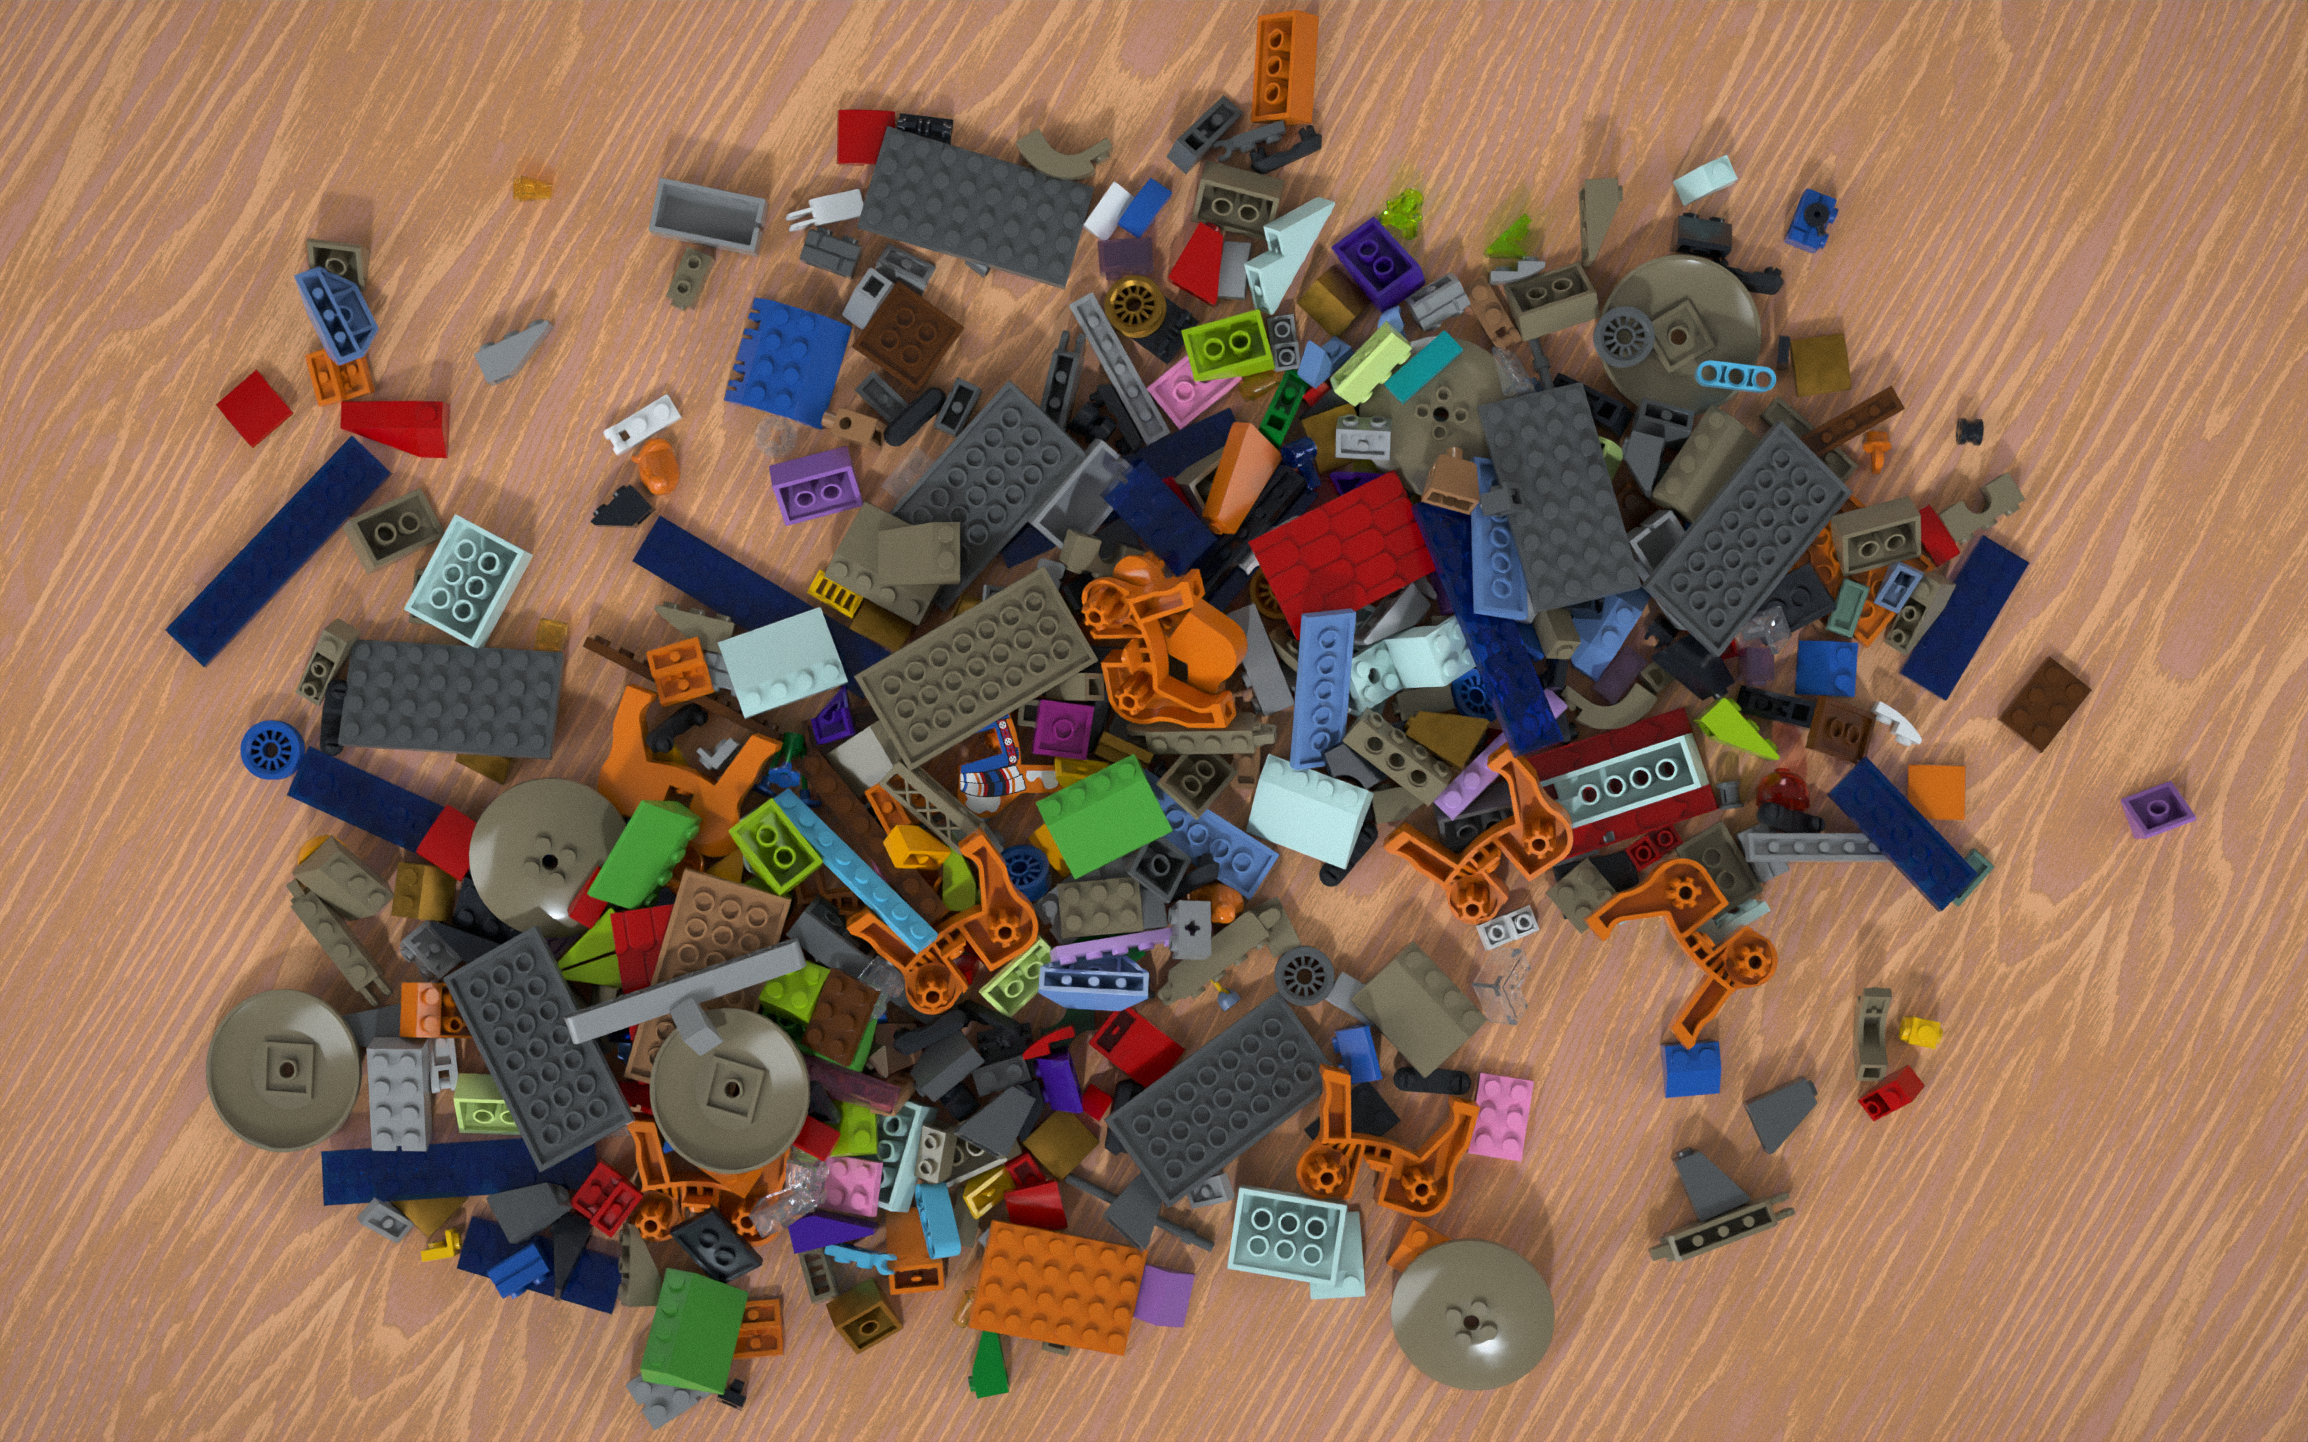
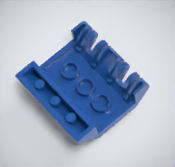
M754 297L751 309L760 313L750 312L748 318L753 322L760 323L758 330L745 328L743 334L752 339L742 338L736 361L742 362L744 365L734 364L733 370L737 373L745 374L743 382L729 380L728 386L737 390L727 389L724 401L742 407L747 406L822 430V417L829 408L852 327L820 314L773 300Z

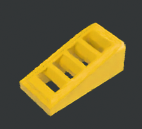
M819 570L806 593L854 619L865 597L824 577L825 572ZM823 578H825L828 582L822 593L819 594L816 591ZM834 583L837 587L829 600L826 598V595ZM844 589L846 592L839 605L834 603L840 591ZM853 594L855 598L848 610L843 608L850 595Z

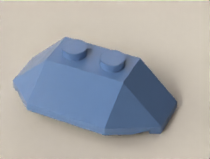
M320 266L294 275L307 315L329 358L339 366L364 357L379 328L357 284L339 275L327 272L326 269Z
M1643 587L1605 597L1601 620L1572 618L1581 640L1578 648L1571 656L1572 668L1596 682L1615 657L1641 616L1651 596Z
M1103 953L1102 958L1087 960L1086 956L1076 958L1077 962L1061 965L1060 961L1049 962L1040 966L1038 993L1064 1008L1121 1011L1148 999L1149 972L1142 969L1125 954L1113 956L1112 953Z

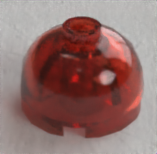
M1777 768L1774 772L1763 777L1758 783L1756 806L1759 809L1762 803L1771 802L1780 804L1790 810L1804 812L1810 808L1809 787L1806 781L1797 773L1791 772L1788 768Z

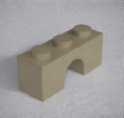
M2008 472L1979 488L1985 499V506L1981 513L1976 514L1969 511L1964 502L1959 501L1937 514L1955 543L1958 541L1960 545L1975 537L1972 532L1980 527L1984 531L1998 523L1995 518L2004 513L2007 517L2020 509L2018 504L2024 501L2025 498Z
M1068 529L1059 560L1067 565V570L1082 574V571L1086 570L1090 571L1091 575L1096 578L1112 577L1115 566L1122 558L1129 555H1144L1148 551L1139 546L1117 541L1113 554L1108 558L1100 559V539L1091 534Z

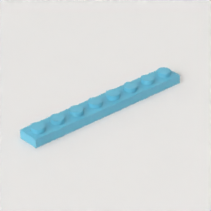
M789 788L773 798L823 860V863L916 954L937 939L938 933Z

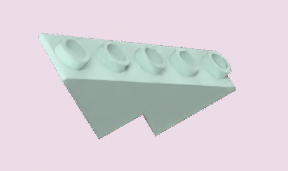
M1316 197L1263 226L1269 250L1244 263L1256 310L1260 309L1261 312L1269 315L1274 314L1310 248L1317 239L1319 232L1330 216L1335 202Z

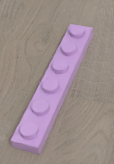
M1546 689L1433 802L1453 821L1500 775L1497 772H1493L1487 766L1488 756L1508 740L1522 753L1567 709L1568 705L1553 691Z
M1187 925L1185 930L1190 931V935L1193 934V930H1189ZM1172 927L1057 946L1050 951L1051 962L1060 961L1061 965L1077 962L1076 958L1086 956L1087 960L1102 958L1103 953L1112 952L1113 956H1119L1129 953L1128 949L1138 948L1139 952L1154 949V945L1162 943L1164 947H1169Z

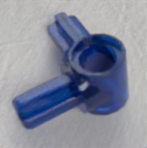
M1304 436L1284 445L1280 451L1282 460L1279 463L1280 467L1283 468L1287 465L1293 469L1298 468L1300 475L1308 482L1306 485L1308 491L1320 487L1321 481L1312 463L1317 456V448L1314 441L1310 437Z

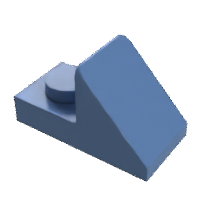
M1335 335L1322 347L1309 340L1297 372L1298 376L1316 389L1354 354L1352 347Z

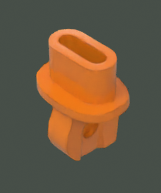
M1869 431L1866 432V442L1862 448L1871 454L1872 474L1880 475L1884 462V452L1890 450L1892 445L1888 442L1887 432Z

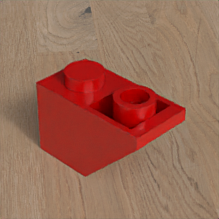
M1908 1064L1884 1078V1081H1880L1857 1101L1874 1122L1911 1103L1925 1085Z

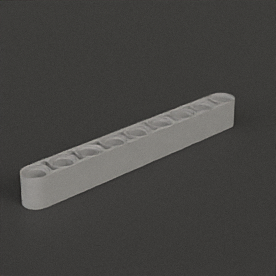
M797 938L790 939L586 1007L566 1015L564 1019L573 1044H578L669 1014L672 1008L691 996H694L697 1002L701 1003L804 968L807 963L799 940Z

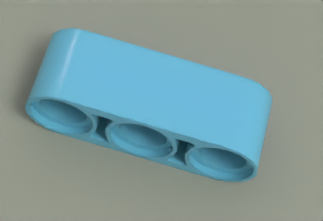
M1709 360L1701 363L1695 370L1696 381L1705 387L1764 393L1772 389L1776 383L1774 371L1763 366ZM1704 366L1714 369L1715 377L1712 381H1707L1702 377L1701 371ZM1733 369L1738 370L1742 375V380L1739 384H1734L1729 380V372ZM1758 373H1765L1768 376L1769 383L1766 387L1757 385L1756 375Z
M945 1181L938 1184H917L915 1187V1199L930 1258L938 1259L960 1255V1238Z

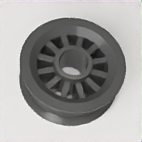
M1628 306L1617 307L1604 314L1596 324L1593 334L1594 347L1600 358L1609 365L1620 368L1631 367L1640 363L1652 350L1655 340L1654 327L1648 316L1639 309ZM1621 317H1625L1623 326L1620 320ZM1614 319L1616 321L1617 327H1615L1611 323V321H1613ZM1629 319H1633L1635 321L1631 326H1628ZM1639 324L1642 329L1634 331V327ZM1606 327H1609L1614 333L1606 332ZM1618 331H1628L1631 335L1630 343L1621 344L1617 340ZM1643 333L1644 338L1636 337V335ZM1604 336L1612 337V339L1605 342ZM1634 341L1643 343L1642 347L1640 348ZM1614 343L1613 348L1609 351L1607 345ZM1630 346L1637 351L1636 354H1632ZM1617 347L1619 348L1618 356L1613 354ZM1624 349H1626L1628 357H1623Z
M1298 946L1284 953L1278 960L1274 972L1275 984L1280 994L1290 1003L1298 1006H1312L1324 1000L1330 993L1334 984V969L1328 957L1320 950L1310 946ZM1304 956L1310 957L1307 965H1305ZM1300 957L1301 965L1297 964L1295 958ZM1314 959H1316L1319 963L1311 968ZM1292 961L1296 968L1293 969L1287 965ZM1322 966L1324 972H1314ZM1303 968L1309 969L1312 973V978L1307 983H1300L1297 980V973ZM1285 970L1292 972L1293 975L1284 976ZM1324 976V981H1319L1315 977ZM1294 979L1293 982L1286 985L1285 980ZM1313 983L1321 985L1318 991L1313 986ZM1297 984L1298 986L1294 993L1289 990ZM1309 986L1314 992L1311 995H1308L1307 987ZM1301 987L1304 988V996L1298 995Z

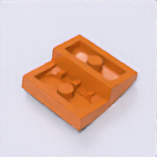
M325 349L305 355L318 407L333 405L375 393L366 356L338 366L329 358Z
M698 636L646 652L651 674L655 680L659 700L663 708L715 692Z
M1908 765L1907 819L1965 820L1966 766Z
M899 774L888 780L896 789H905V780ZM878 783L864 792L887 835L891 833V830L896 825L917 826L922 823ZM911 794V801L916 807H926V799L923 795ZM931 812L932 817L938 814L939 812Z
M780 1299L747 1301L733 1360L784 1356Z

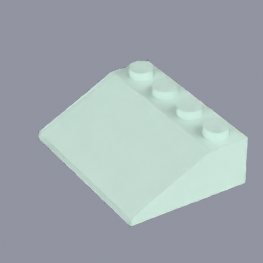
M455 514L404 610L472 647H484L533 555Z
M821 607L718 642L745 719L848 683Z
M1268 754L1258 781L1246 832L1346 870L1374 793L1311 769L1294 770L1290 767V761Z
M859 1083L855 1087L852 1098L875 1097L880 1089ZM909 1098L896 1116L877 1114L879 1154L852 1157L883 1162L878 1207L893 1212H909L919 1178L914 1176L922 1125L936 1119L939 1108Z
M1242 1184L1239 1187L1227 1269L1335 1287L1348 1202L1329 1198L1319 1199L1305 1194Z

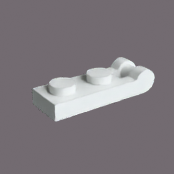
M666 394L620 423L606 429L603 434L607 440H611L614 445L613 451L616 456H619L677 422L682 417L669 395ZM626 430L630 438L623 441L619 434Z
M428 1038L432 1093H438L440 1089L448 1088L454 1091L458 1079L454 1038ZM449 1070V1078L439 1079L438 1071Z

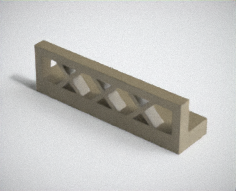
M901 757L878 783L960 856L962 853L959 850L958 842L953 839L952 830H963L969 835L979 827L984 830L986 826L981 819L920 766L909 771ZM895 773L899 774L905 780V789H896L888 780ZM911 794L923 795L926 799V807H916L911 801ZM931 812H942L946 816L947 825H937L932 821Z

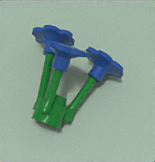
M793 732L784 733L783 741H781L783 742L781 750L776 752L767 774L763 775L761 782L754 784L751 790L763 796L775 798L777 794L770 789L771 783L778 784L782 788L797 787L800 785L799 779L801 776L802 790H800V799L810 809L822 807L821 801L811 799L807 779L802 773L800 775V773L792 770L791 759H798L799 755L802 759L807 755V746L804 745L805 738L803 735ZM783 753V756L786 757L785 762L782 763L781 767L776 768Z

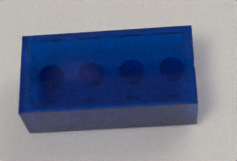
M1138 457L1121 473L1128 482L1123 484L1122 481L1116 478L1100 496L1160 559L1164 560L1166 566L1175 575L1179 576L1217 538L1159 476Z

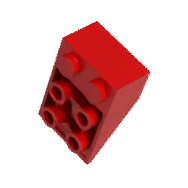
M1132 1006L1121 1011H1112L1088 1042L1089 1045L1146 1088L1166 1074L1186 1050Z

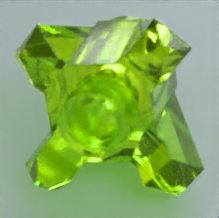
M1405 189L1399 196L1386 201L1387 209L1378 215L1379 222L1385 226L1391 223L1394 227L1403 229V236L1407 240L1416 238L1418 222L1423 220V195L1415 189Z

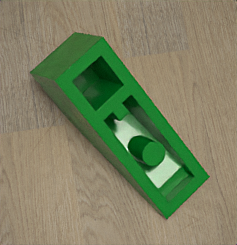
M1294 369L1285 371L1258 429L1278 451L1302 401V396L1309 385L1298 376V371Z
M982 1332L972 1369V1376H968L970 1391L976 1392L977 1399L1009 1393L1010 1385L999 1333Z

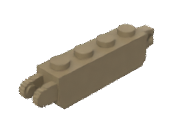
M1236 712L1237 715L1226 728H1187L1180 724L1165 721L1151 724L1132 722L1126 726L1128 735H1136L1130 738L1129 743L1148 750V752L1153 754L1255 753L1257 747L1263 746V744L1275 743L1277 737L1276 725L1257 722L1256 715L1252 712Z
M297 878L288 883L286 886L294 896L290 900L293 904L291 908L356 992L361 991L374 1007L380 1004L376 994L369 987L373 982L377 984L383 994L390 996L393 990L383 978L384 972L340 914L312 890L305 887Z
M1272 905V907H1269L1260 915L1256 910L1248 909L1211 937L1210 957L1205 960L1183 959L1169 970V981L1157 993L1163 1004L1168 1006L1181 998L1185 1000L1190 995L1195 999L1206 990L1203 985L1212 979L1216 983L1227 974L1225 969L1233 963L1237 967L1248 958L1246 953L1255 947L1258 951L1270 942L1268 936L1272 933L1270 927L1278 922L1281 915H1283L1281 908Z
M1785 1191L1770 1197L1761 1196L1702 1222L1697 1220L1663 1233L1664 1236L1659 1238L1661 1244L1648 1248L1651 1259L1656 1261L1666 1257L1668 1262L1673 1260L1676 1262L1685 1261L1778 1225L1777 1221L1795 1214L1793 1207H1787L1774 1213L1771 1206L1786 1201L1789 1198V1194Z

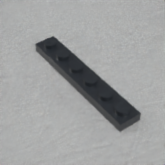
M1285 465L1258 496L1236 533H1226L1197 566L1196 569L1200 571L1205 595L1202 597L1204 601L1210 597L1251 550L1248 542L1263 535L1308 484L1304 477L1289 466Z

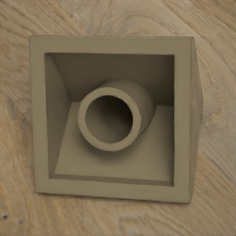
M317 239L307 240L310 270L320 266L326 269L327 272L339 275L357 284L359 290L365 292L370 250L363 245Z

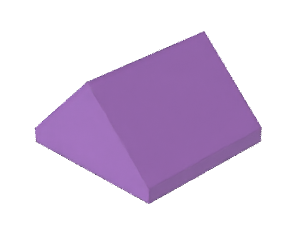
M2172 781L2121 799L2122 807L2135 839H2147L2196 820L2195 814Z
M1145 1263L1133 1317L1156 1326L1184 1327L1195 1274Z

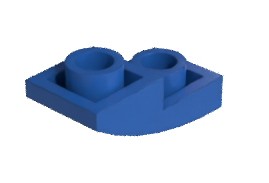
M1150 178L1128 206L1117 225L1140 239L1154 223L1156 215L1171 199L1172 192Z

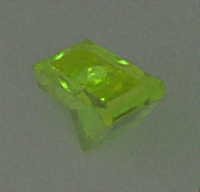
M1524 213L1484 251L1483 255L1486 258L1522 260V257L1527 255L1515 243L1514 239L1519 242L1530 232L1528 226L1532 220Z

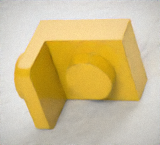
M456 1227L445 1230L447 1245H445L444 1241L428 1243V1248L421 1251L422 1262L455 1257L460 1254L459 1249H462V1237L460 1233L456 1232Z

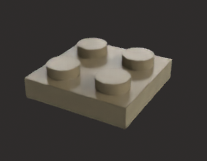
M1584 858L1545 893L1579 933L1582 934L1589 928L1583 918L1617 892L1589 859Z

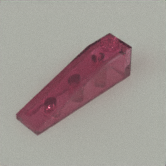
M801 1053L808 1070L809 1080L818 1081L829 1098L888 1114L892 1113L901 1091L900 1087L828 1060Z

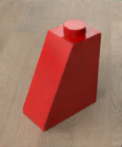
M1200 222L1169 274L1168 282L1214 308L1217 304L1223 235L1220 233L1221 229L1210 222H1207L1205 225Z

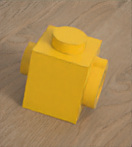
M1907 1015V1017L1904 1016L1900 1023L1899 1039L1909 1044L1935 1049L1936 1044H1940L1942 1040L1943 1029L1940 1028V1022Z

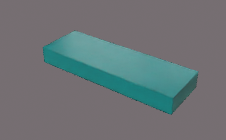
M1444 330L1384 383V386L1403 405L1463 352V348Z

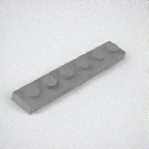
M1093 292L1069 304L1072 313L1147 447L1171 434Z
M1747 833L1744 835L1746 862H1898L1901 860L1898 834Z

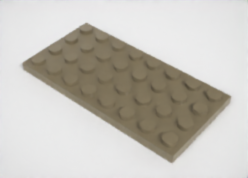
M1042 566L861 671L854 678L909 771L1082 671L1097 662L1098 659L1046 568Z

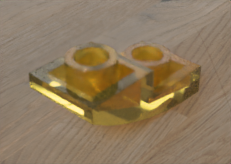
M541 618L533 650L562 652L565 648L568 623Z

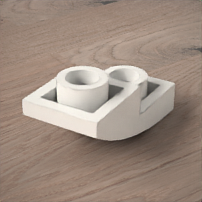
M1881 701L1874 702L1870 712L1877 715L1876 720L1886 725L1894 723L1890 733L1897 736L1895 741L1908 747L1911 746V743L1914 745L1921 743L1922 738L1905 717Z
M1530 905L1476 926L1485 951L1540 930Z

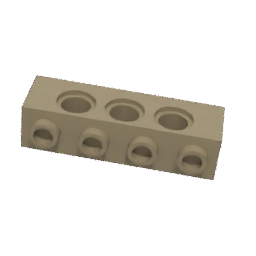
M1368 707L1349 727L1342 740L1428 806L1448 786L1453 775V771L1445 763L1435 759L1427 753L1424 747L1414 743L1400 729L1394 728L1379 713L1373 712Z

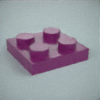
M1039 698L1031 752L1034 754L1086 760L1094 706Z

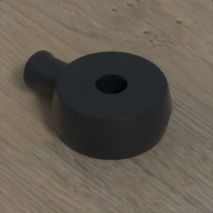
M1822 203L1809 204L1804 210V221L1808 226L1816 228L1818 237L1826 235L1824 225L1829 219L1828 208ZM1814 213H1817L1819 217L1816 218L1814 216Z

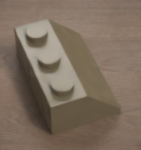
M1206 160L1191 222H1202L1205 225L1207 222H1210L1222 230L1267 241L1263 226L1275 220L1285 180Z
M1580 262L1503 286L1515 326L1523 342L1600 317L1596 291Z
M1909 496L1831 516L1832 540L1844 577L1891 565L1898 561L1902 562L1921 557V515Z
M332 835L292 872L294 877L349 921L376 915L394 897L388 882Z

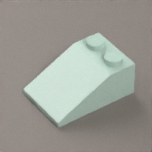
M1347 1211L1335 1287L1309 1282L1311 1299L1365 1296L1359 1211Z

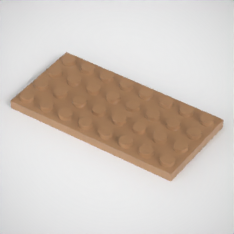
M685 867L650 986L778 944L792 898L784 895L778 896L770 891ZM767 981L701 1002L699 1005L704 1012L718 1008H741L758 1013L760 1006L758 998ZM670 1013L639 1023L624 1077L650 1084L652 1067L659 1049L667 1037L677 1028ZM730 1082L728 1085V1092L731 1096H733L736 1087L735 1082Z

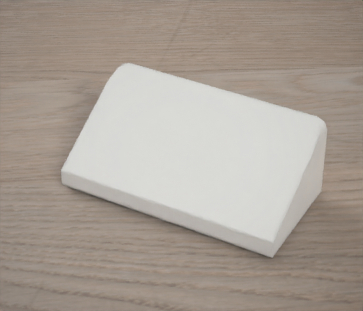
M1114 181L1084 223V228L1106 243L1117 228L1118 221L1135 197Z

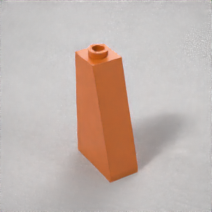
M1234 422L1231 426L1202 513V517L1209 523V528L1217 534L1236 533L1284 457L1251 423Z

